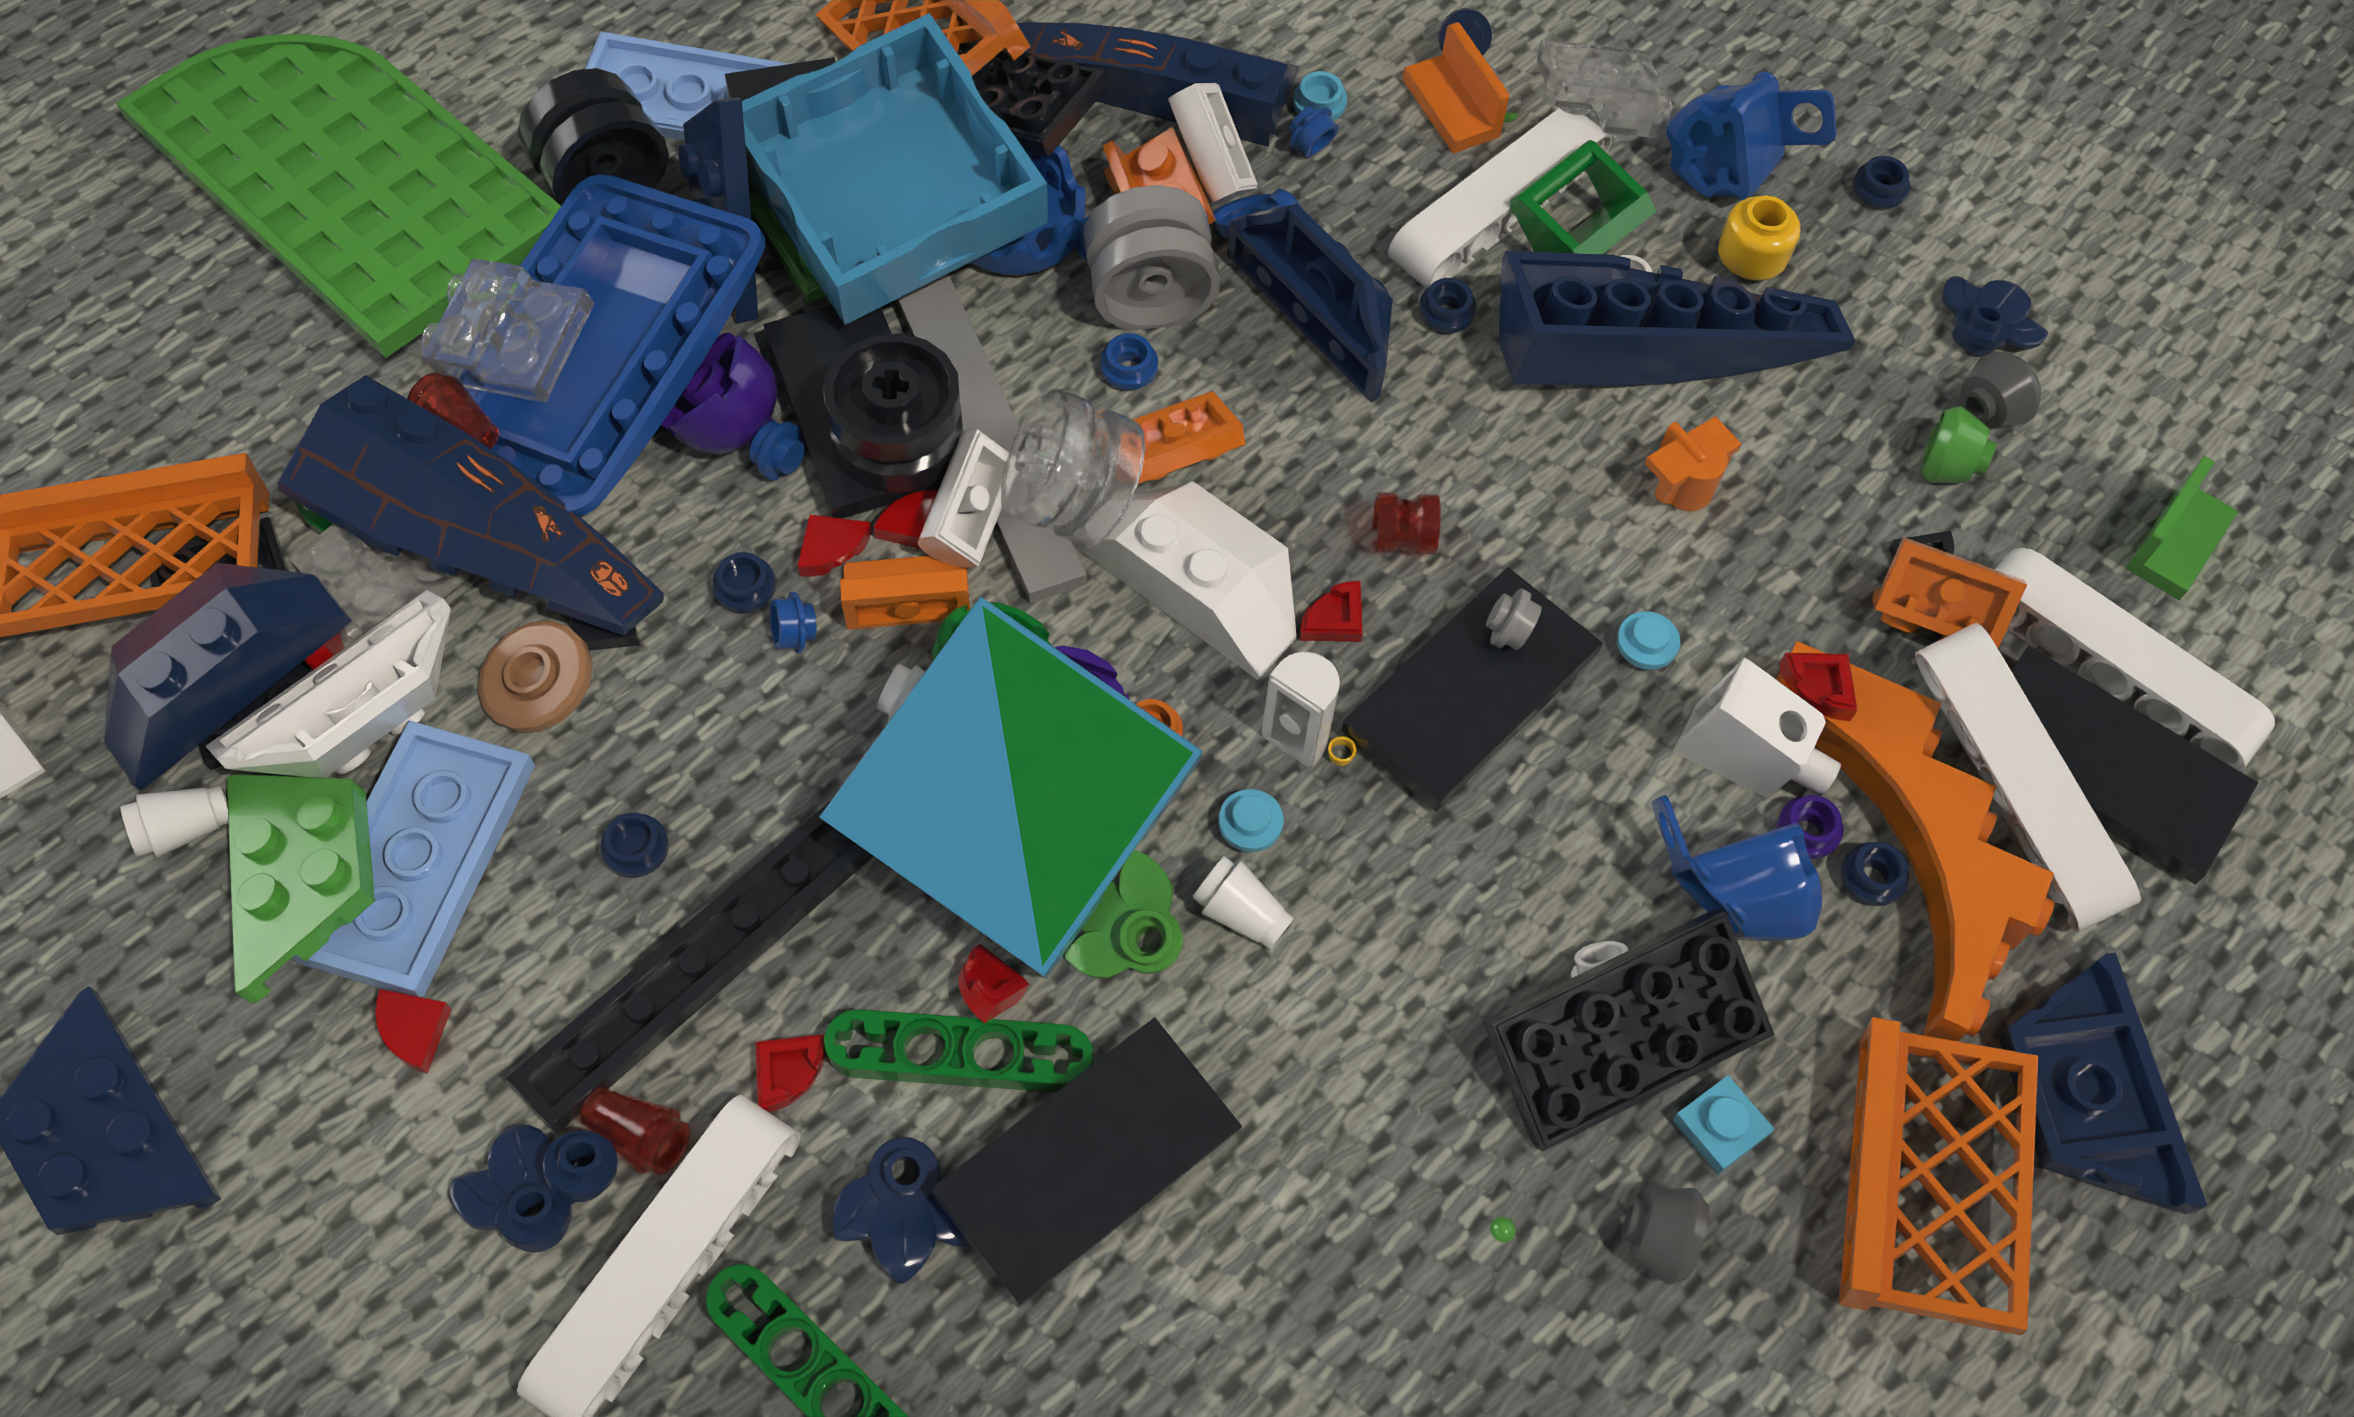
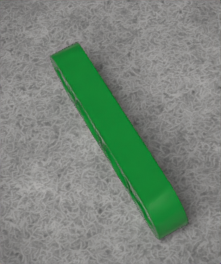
M859 1009L846 1011L836 1016L828 1025L824 1036L825 1050L833 1068L842 1075L861 1079L1056 1093L1093 1065L1092 1044L1087 1035L1077 1027L1066 1024L992 1019L984 1024L979 1018ZM855 1029H863L869 1042L888 1044L886 1031L897 1030L893 1040L896 1061L894 1063H885V1050L880 1047H864L860 1052V1058L851 1059L848 1057L846 1047L839 1045V1041L851 1040ZM929 1033L942 1039L945 1044L943 1056L932 1065H916L907 1058L906 1049L914 1037ZM994 1038L1006 1041L1014 1051L1013 1058L1006 1067L1001 1070L989 1071L976 1063L974 1054L982 1042ZM1023 1040H1035L1033 1044L1035 1055H1054L1058 1044H1068L1071 1047L1072 1056L1082 1058L1081 1062L1070 1063L1068 1072L1059 1074L1054 1072L1052 1061L1032 1058L1033 1073L1022 1072L1025 1062Z
M738 1264L725 1268L714 1277L706 1295L707 1311L718 1328L806 1417H825L822 1409L823 1398L831 1387L842 1382L854 1383L863 1391V1409L857 1417H875L879 1408H883L889 1414L888 1417H909L762 1271L754 1266ZM753 1284L758 1286L752 1298L758 1308L769 1319L772 1318L777 1307H781L786 1312L765 1326L754 1345L750 1344L746 1339L759 1331L757 1326L739 1310L730 1317L724 1315L730 1306L725 1293L734 1285L743 1291L750 1288ZM793 1331L802 1332L810 1337L813 1349L806 1365L792 1372L781 1371L773 1365L771 1353L773 1345L778 1338L785 1333Z

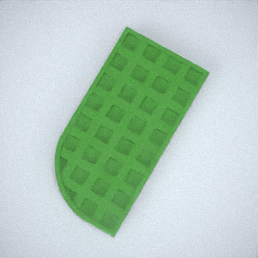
M281 34L248 38L224 44L183 61L116 102L123 116L132 126L385 358L520 266L561 207L560 204L383 56L351 41L312 34Z

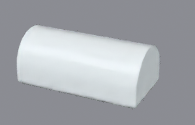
M1196 83L1172 95L1168 101L1209 205H1217L1256 189L1257 181L1219 84Z
M978 429L963 432L919 537V547L926 554L943 563L962 568L979 567L1020 460Z
M1311 652L1294 653L1284 658L1271 672L1269 677L1262 737L1308 768L1309 766L1313 767L1327 748L1339 691L1340 680L1338 672L1328 659Z

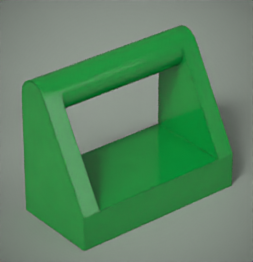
M1592 140L1586 141L1510 200L1511 209L1534 252L1604 254L1657 212L1647 191ZM1586 170L1604 206L1568 234L1540 205Z

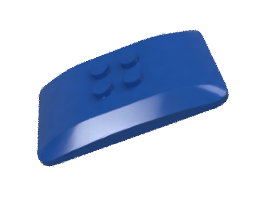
M598 174L579 182L566 198L423 408L463 430L514 464L564 502L566 511L577 513L579 516L588 514L602 503L628 471L696 373L731 315L765 249L764 235L758 225L748 218L727 213L717 208L618 177Z

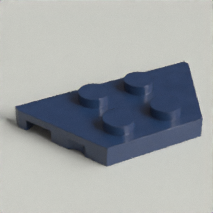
M736 97L715 100L683 124L685 144L680 145L678 150L680 168L684 178L689 181L691 201L751 220L742 99ZM755 270L731 313L736 323L759 318Z
M2116 952L2107 953L1998 1036L2001 1047L2004 1050L2038 1055L2035 1150L2041 1168L2180 1213H2195L2207 1206L2206 1199ZM2010 1072L2017 1093L2018 1073Z
M90 986L79 992L0 1097V1145L47 1229L57 1235L92 1229L99 1223L118 1220L124 1223L153 1217L155 1212L192 1205L197 1208L212 1206L221 1200L220 1195L99 994Z

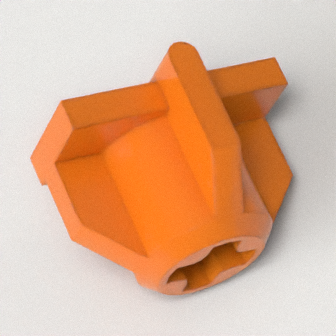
M1716 416L1688 433L1676 421L1671 423L1666 430L1659 450L1647 456L1644 463L1660 480L1654 493L1655 497L1661 503L1670 504L1684 511H1697L1705 508L1712 501L1732 455L1739 451L1742 443Z

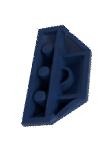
M1297 203L1239 216L1230 221L1227 256L1371 403L1380 398L1387 365L1393 299L1383 283L1376 278H1372L1352 258L1348 249L1342 243L1336 242Z
M216 563L112 645L104 742L133 785L143 790L350 624L352 620L321 579L315 574Z

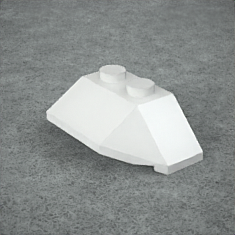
M1193 481L1107 500L1070 537L1074 547L1257 680L1296 639L1288 548Z
M426 590L206 745V748L225 769L327 778L334 772L342 775L355 769L369 757L371 750L368 747L389 732L392 735L402 733L409 720L419 722L425 714L423 707L436 699L451 608L442 597Z

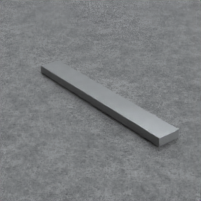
M949 274L896 299L895 301L910 335L928 340L945 352L958 372L963 432L978 429L1020 460L995 526L1029 603L1031 604L1087 585V573Z

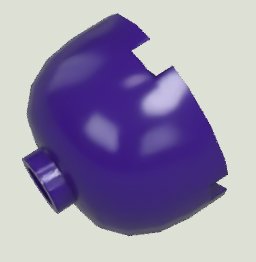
M730 332L721 334L713 343L696 373L661 425L682 443L699 452L723 454L736 451L746 444L751 445L759 429L766 423L774 421L771 416L776 405L777 381L770 364L760 352L739 334L737 338Z

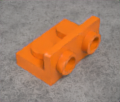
M1173 127L1126 155L1113 140L1103 145L1110 166L1104 169V174L1115 194L1134 187L1153 185L1182 189L1200 201L1207 213L1209 224L1216 221L1185 144Z
M1214 391L1104 429L1112 475L1119 483L1131 479L1134 485L1163 478L1172 471L1200 461L1218 458L1227 451L1246 445L1243 424Z
M1903 537L1881 588H1876L1872 602L1875 610L1883 612L1880 620L1899 630L1916 633L1918 626L1942 634L1941 640L1973 623H1978L1987 631L1997 648H1999L2027 587V583L2023 579Z

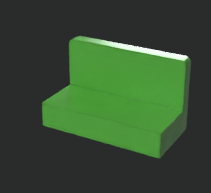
M2205 455L2176 490L2125 568L2179 601L2187 593L2239 512L2199 489V486L2215 463V461Z

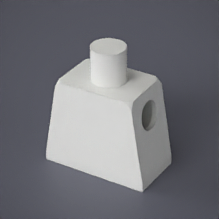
M1743 658L1696 704L1673 750V753L1766 798L1770 797L1791 779L1821 796L1832 785L1841 767V763L1814 748L1826 723L1823 714L1746 658Z

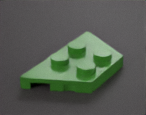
M235 774L227 777L235 993L251 1004L262 1000L271 992L264 981L295 954L306 962L328 942L335 930L351 923L375 902L366 792L352 779Z

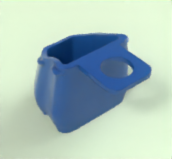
M1769 72L1757 73L1752 81L1747 84L1718 86L1711 92L1691 100L1669 121L1666 132L1672 150L1671 170L1684 183L1706 197L1728 196L1739 198L1740 201L1751 197L1782 161L1785 145H1828L1836 138L1834 97L1827 90L1780 91L1777 78ZM1810 103L1820 110L1823 122L1819 130L1804 132L1795 125L1793 110L1798 104Z
M1664 795L1652 801L1653 812L1673 864L1671 866L1673 876L1680 886L1705 911L1709 912L1714 909L1725 910L1737 940L1787 941L1806 937L1816 929L1822 910L1821 884L1818 872L1813 866L1806 849L1804 832L1797 823L1690 857L1669 798Z

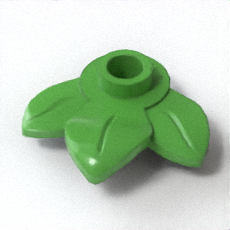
M1134 850L1122 867L1119 884L1111 882L1107 887L1101 903L1082 928L1085 933L1069 947L1065 954L1067 961L1080 972L1095 978H1111L1130 968L1143 974H1156L1168 969L1176 962L1183 948V932L1178 921L1170 913L1173 885L1168 875L1156 861L1148 855ZM1151 930L1160 932L1162 942L1157 950L1144 952L1140 949L1139 940L1144 933Z

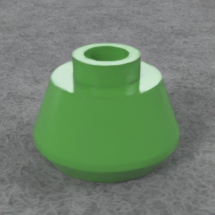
M1962 406L1945 409L1931 433L1922 458V462L1925 464L1920 466V472L1929 483H1967L1973 473L1983 476L1990 465L1997 445L1996 442L1987 440L1990 428Z

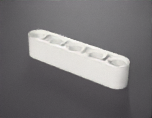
M1571 104L1561 106L1407 222L1392 240L1388 249V257L1425 288H1429L1436 280L1444 277H1454L1475 260L1471 257L1481 248L1490 249L1513 231L1509 227L1518 221L1510 206V200L1588 140L1595 141L1608 153L1612 144V136ZM1582 172L1571 182L1565 185L1562 189H1560L1559 192L1562 193L1563 191H1565L1572 184H1574L1581 177H1583L1585 173ZM1546 200L1540 206L1543 208L1549 201Z
M2015 548L1995 568L1997 571L2023 579L2027 583V587L2007 630L2035 649L2038 645L2055 656L2052 659L2087 681H2092L2112 696L2238 771L2243 772L2275 727V720L2271 711L2258 699L2042 554L2032 549Z
M1973 623L1915 652L1917 665L1936 701L1942 703L1940 706L1941 710L1983 781L1997 786L1993 799L2031 863L2054 873L2048 893L2054 902L2063 904L2068 911L2067 923L2074 931L2080 932L2139 904L2141 901L2140 892L2129 869L1987 631L1980 624Z
M738 1095L728 1102L532 1359L519 1381L517 1388L518 1396L548 1417H593L605 1399L612 1402L644 1358L638 1354L652 1335L659 1339L689 1298V1295L684 1291L698 1273L705 1276L734 1235L729 1230L742 1213L747 1216L750 1215L777 1178L773 1170L785 1154L789 1157L794 1155L801 1139L800 1133L743 1095Z

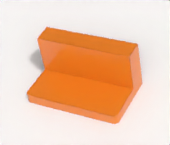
M1459 22L1447 26L1442 55L1404 67L1402 80L1454 154L1500 138L1509 101V93Z
M931 556L848 562L843 566L844 579H840V590L847 630L942 622L954 609L968 605L966 610L970 609L967 568L952 566L938 561Z

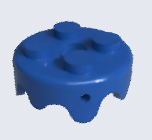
M1060 145L1048 158L1027 153L1047 182L1048 223L971 261V263L987 271L999 274L1025 275L1040 272L1057 265L1075 249L1080 241V229L1085 219V187H1080L1076 182L1069 157Z

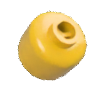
M1773 196L1748 197L1738 202L1729 213L1719 238L1718 254L1722 263L1731 273L1743 279L1761 281L1772 279L1779 275L1789 263L1800 238L1801 224L1797 214L1783 200Z

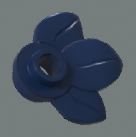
M1960 276L1950 277L1946 281L1941 293L1942 302L1955 314L1953 319L1955 328L1952 336L1955 342L1966 351L1977 355H1986L2005 344L2023 349H2032L2040 346L2047 338L2049 332L2037 322L2027 318L2031 308V298L2019 285L2005 280H1993L1985 284L1983 288H1980Z
M515 1124L508 1127L494 1140L488 1155L489 1169L454 1178L450 1185L452 1203L461 1219L471 1228L499 1230L508 1244L523 1251L533 1253L548 1250L563 1239L571 1222L572 1205L575 1203L561 1198L545 1181L543 1159L551 1142L539 1128L526 1124ZM584 1158L569 1161L571 1165L576 1167H584L593 1162ZM544 1206L538 1214L531 1217H523L532 1208Z
M895 1138L879 1147L870 1160L867 1174L845 1186L834 1205L832 1218L834 1239L836 1241L850 1242L870 1237L872 1249L879 1264L898 1284L906 1283L922 1268L935 1247L936 1240L951 1246H970L930 1193L931 1188L946 1177L940 1174L936 1156L926 1144L913 1138ZM901 1160L912 1163L917 1171L916 1181L911 1185L897 1183L892 1176V1166L894 1163Z

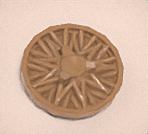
M550 620L529 622L508 632L491 648L480 669L478 694L483 710L501 727L518 733L540 732L562 722L580 705L591 683L593 662L587 644L569 626Z

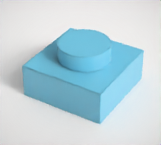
M1729 1075L1687 1105L1672 1119L1718 1175L1770 1136L1775 1130Z

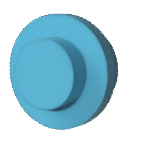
M1325 71L1309 73L1302 79L1294 91L1293 106L1298 114L1309 106H1312L1315 110L1328 107L1332 111L1330 118L1334 121L1345 112L1347 93L1343 88L1341 80L1332 73Z
M1647 611L1638 612L1627 617L1621 624L1617 634V646L1621 655L1632 665L1646 670H1656L1669 665L1674 660L1680 648V635L1675 625L1663 615Z
M1255 789L1241 790L1230 795L1222 804L1218 819L1219 830L1225 841L1232 847L1244 852H1259L1271 847L1279 839L1284 824L1283 811L1279 803L1271 795Z

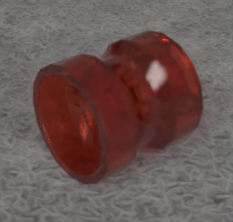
M1377 492L1373 512V530H1378L1377 541H1373L1374 553H1394L1398 548H1411L1416 554L1435 555L1439 544L1441 523L1439 495L1419 494L1414 499H1401L1393 492Z

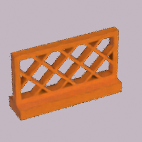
M832 0L815 14L830 33L850 52L866 43L869 32L884 30V35L928 13L931 14L934 20L951 17L949 28L942 29V32L957 53L960 43L981 40L969 52L959 55L971 72V76L1001 51L1005 52L1015 61L1031 47L1007 7L999 0H924L922 6L907 8L909 0ZM893 1L890 12L874 14L877 4ZM860 7L857 18L839 21L852 9Z
M247 453L1 494L0 637L158 610L206 572L226 553L236 558L237 565L257 568L260 512L269 511L270 492ZM239 516L220 534L207 527L214 520ZM174 528L156 545L143 538L151 531ZM195 535L209 542L186 564L173 556ZM110 539L92 556L79 550L85 543ZM132 546L145 553L121 575L108 568ZM47 549L26 568L18 563L19 553ZM68 557L81 564L56 586L44 580L49 573ZM162 564L175 572L159 587L142 589L138 586ZM97 576L111 583L95 598L79 601L73 598ZM33 587L46 594L30 609L11 612L12 605Z
M1872 1017L1860 1038L1839 1305L1868 1311L1871 1306L2023 1335L2028 1327L2038 1055L1901 1032V1022ZM1908 1054L1935 1058L1952 1080L1929 1096H1926L1907 1074ZM1959 1063L1970 1064L1972 1066L1964 1070ZM1986 1068L2018 1073L2017 1098L2000 1110L1972 1079ZM1959 1087L1987 1118L1962 1136L1934 1105ZM1906 1094L1914 1103V1106L1904 1112ZM2015 1111L2016 1128L2006 1118ZM1921 1113L1949 1144L1924 1163L1902 1139L1903 1126ZM1993 1126L2014 1149V1164L1998 1176L1993 1174L1968 1145ZM1955 1153L1984 1185L1958 1204L1930 1172ZM1902 1160L1911 1172L1900 1179ZM2011 1178H2013V1196L2003 1185ZM1916 1180L1923 1185L1945 1212L1919 1232L1898 1208L1899 1192ZM1990 1193L2011 1217V1233L1995 1245H1992L1965 1214L1967 1209ZM1951 1221L1954 1222L1980 1253L1977 1258L1954 1274L1925 1240ZM1897 1228L1906 1241L1895 1248ZM2010 1246V1263L2008 1264L1999 1253ZM1912 1248L1942 1282L1925 1295L1892 1289L1894 1261ZM1985 1263H1988L2008 1287L2007 1312L1981 1307L1960 1281ZM1949 1291L1957 1302L1938 1297Z

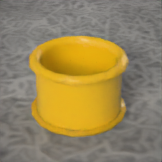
M1339 736L1329 742V758L1336 765H1347L1356 755V745L1348 737ZM1336 745H1345L1351 750L1352 755L1346 759H1340L1333 755L1331 749Z

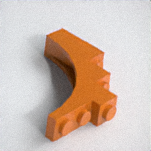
M1796 641L1790 653H1825L1799 641ZM1850 664L1858 711L1851 721L1837 720L1824 716L1826 723L1814 748L1841 763L1840 769L1877 806L1904 847L1924 894L1934 943L1933 995L1923 1035L1959 1041L1965 1034L1974 1037L1982 1027L1990 1008V1000L1982 997L1987 980H1994L1998 976L2007 959L2009 949L2014 950L2029 934L2038 937L2052 915L2055 902L2046 898L2054 873L1986 843L1997 820V814L1988 811L1997 786L1931 758L1942 735L1941 730L1933 727L1942 703ZM1779 671L1776 680L1788 688L1781 671Z

